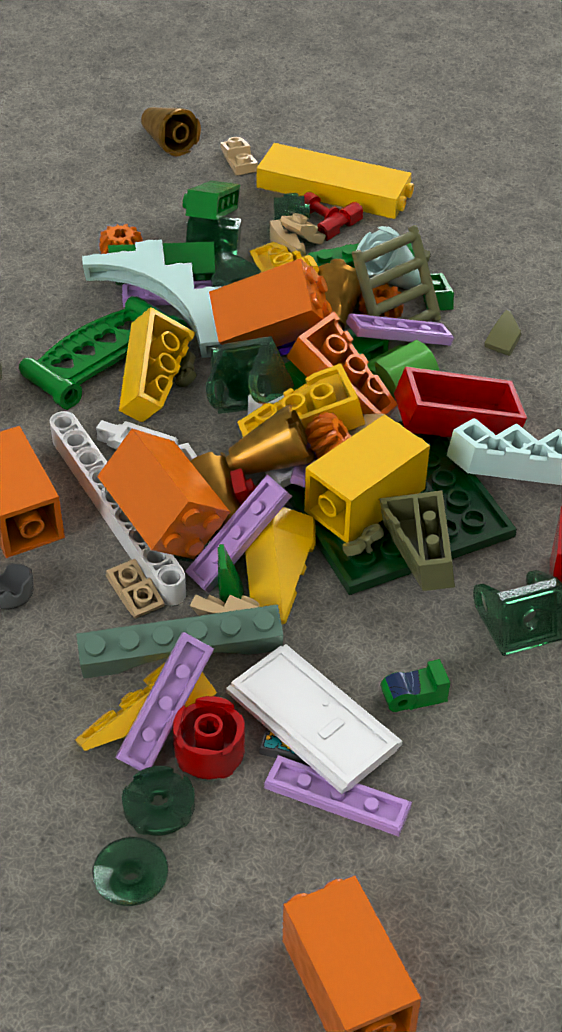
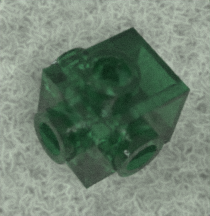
M287 193L283 197L274 198V220L281 219V216H292L293 213L290 212L304 215L310 219V206L305 204L304 196H298L297 193Z

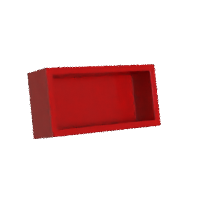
M405 367L394 392L404 428L414 434L452 437L454 429L475 418L497 435L516 423L523 428L527 420L514 384L510 380Z

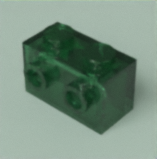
M189 217L186 243L214 242V255L222 259L236 258L240 248L242 219L221 217L217 220Z

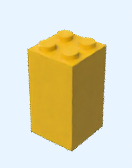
M384 414L306 467L304 511L313 516L315 520L344 542L354 541L362 535L364 528L383 520L379 498L418 494L425 489L430 445Z

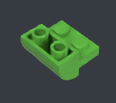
M415 340L405 346L399 344L369 360L368 368L372 374L380 377L393 398H395L394 392L405 367L439 371L438 363L433 353L419 340Z

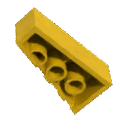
M152 307L131 323L119 404L120 412L139 422L146 421L163 407L173 385L172 380L181 367L179 364L182 357L186 355L189 349L188 344L195 335L194 331Z

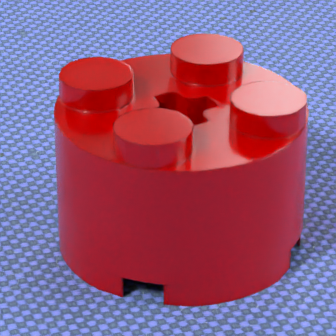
M216 696L197 698L195 703L188 707L184 705L178 710L173 721L175 757L180 769L201 779L230 777L242 762L245 753V725L242 714L240 715L237 712L234 704L230 701Z

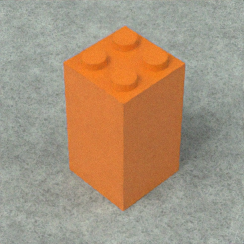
M300 258L209 291L219 343L239 358H247L296 341L300 335L333 312L330 303L326 301L325 292L328 291L324 277L319 276L313 266H309Z
M20 426L0 432V547L5 557L9 558L65 538L59 495Z
M136 429L130 430L97 476L153 551L195 559L230 514V510L174 441Z
M356 876L345 880L335 879L320 890L310 894H297L287 903L283 904V943L326 1032H416L421 997Z

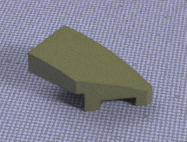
M505 310L484 342L486 348L508 356L512 354L521 337V330L511 311Z

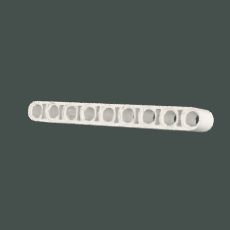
M67 411L53 414L49 421L53 445L132 560L136 559L146 579L151 578L165 605L174 606L182 603L186 598L184 569L174 555L150 549L97 476L106 465L107 460L75 415Z

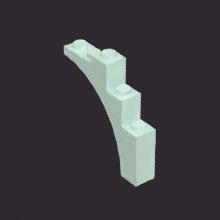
M162 239L135 242L136 251L82 256L86 281L107 280L128 283L158 295L176 308L195 332L202 358L229 356V350L218 341L209 291L220 287L208 286L194 289L192 263L165 265Z

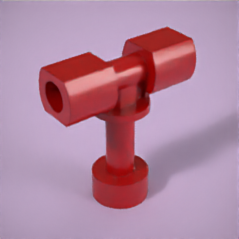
M307 192L300 201V208L308 214L315 211L324 217V220L317 224V231L326 235V241L338 235L341 226H352L363 219V207L357 202H352L340 210L337 207L329 209L322 205L320 197L312 192Z

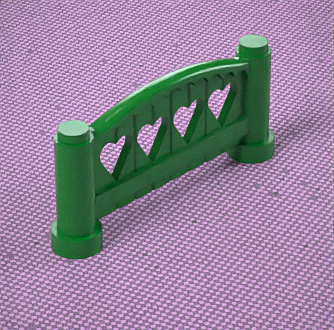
M131 296L125 302V309L105 315L78 328L56 343L40 359L24 358L19 364V371L23 377L51 395L57 405L68 410L77 405L82 397L80 384L127 356L130 330L117 329L118 326H123L127 321H135L150 307L187 327V323L176 315L170 316L138 296ZM107 333H113L116 337V342L114 343L96 341L98 338H103ZM87 345H91L95 349L93 356L74 353L81 351ZM64 358H71L74 364L72 368L53 366L56 363H60Z

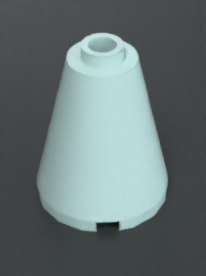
M378 227V231L373 234L369 232L363 237L357 250L364 252L400 235L391 227ZM407 245L366 262L369 278L414 259V256ZM416 269L387 283L409 290L418 286L421 283L419 271Z

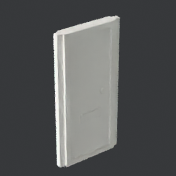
M287 644L275 649L226 687V692L341 794L345 791L348 792L402 746V740Z

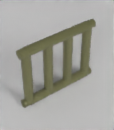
M417 225L409 227V232L364 252H361V250L352 252L353 263L368 315L380 317L381 314L425 294L428 309L407 320L427 322L431 319L432 321L441 319L436 293ZM409 243L412 244L414 259L369 278L366 262ZM418 269L422 284L376 304L372 289Z

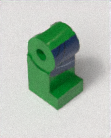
M437 659L427 662V668L407 673L395 672L389 674L381 681L380 687L389 710L399 712L448 702L450 680L441 660Z

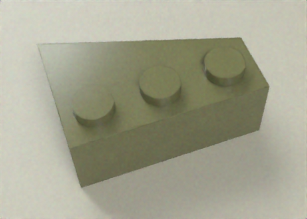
M443 491L379 498L383 524L422 591L454 588L453 564Z

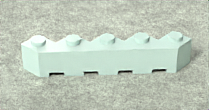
M475 418L453 430L446 456L467 473L562 485L561 430L557 429L538 441L517 423L495 435Z

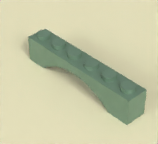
M278 604L77 633L79 660L83 679L119 674L145 663L168 658L182 632L214 648L212 653L225 652L252 655L272 652L278 647L283 646V630Z

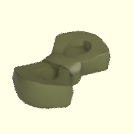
M187 351L186 355L182 357L179 364L181 366L180 373L175 379V383L181 387L191 384L197 376L193 365L196 356L190 351Z
M376 523L367 526L359 538L342 544L344 553L347 556H354L362 553L364 549L367 553L372 552L373 550L370 545L384 536L383 528Z

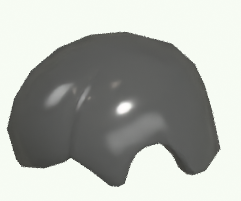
M8 564L4 573L0 574V609L9 610L23 606L30 600L33 594L32 569L23 564Z

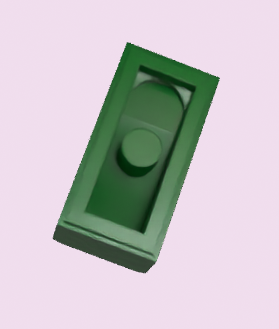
M432 273V280H436L432 282L439 309L453 310L454 292L444 274ZM424 294V295H423L424 302H425V305H426V309H428L427 302H426V298H425V294Z
M220 544L217 547L218 588L220 600L226 603L229 595L241 599L242 595H244V587L224 544Z

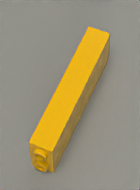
M274 143L257 167V188L301 198L307 192H312L320 197L322 203L340 207L357 202L363 207V212L392 219L397 217L399 211H404L407 198L412 197L414 183H411L412 173L278 143Z

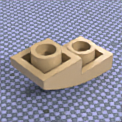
M231 137L228 141L221 142L223 154L236 176L257 172L258 162L251 155L250 145L243 138Z
M293 213L292 216H281L280 222L290 232L296 233V235L315 244L324 243L326 235L317 231V226L307 222L308 218L298 213Z
M280 219L270 221V242L286 246L291 253L295 250L299 251L301 256L305 257L304 243L299 242L296 233L289 234L287 229H283Z
M136 559L106 570L108 581L135 619L164 607L165 603L151 578L146 579Z
M195 595L190 607L198 616L257 608L260 604L242 595L241 599L229 595L226 603L211 595H208L207 599Z

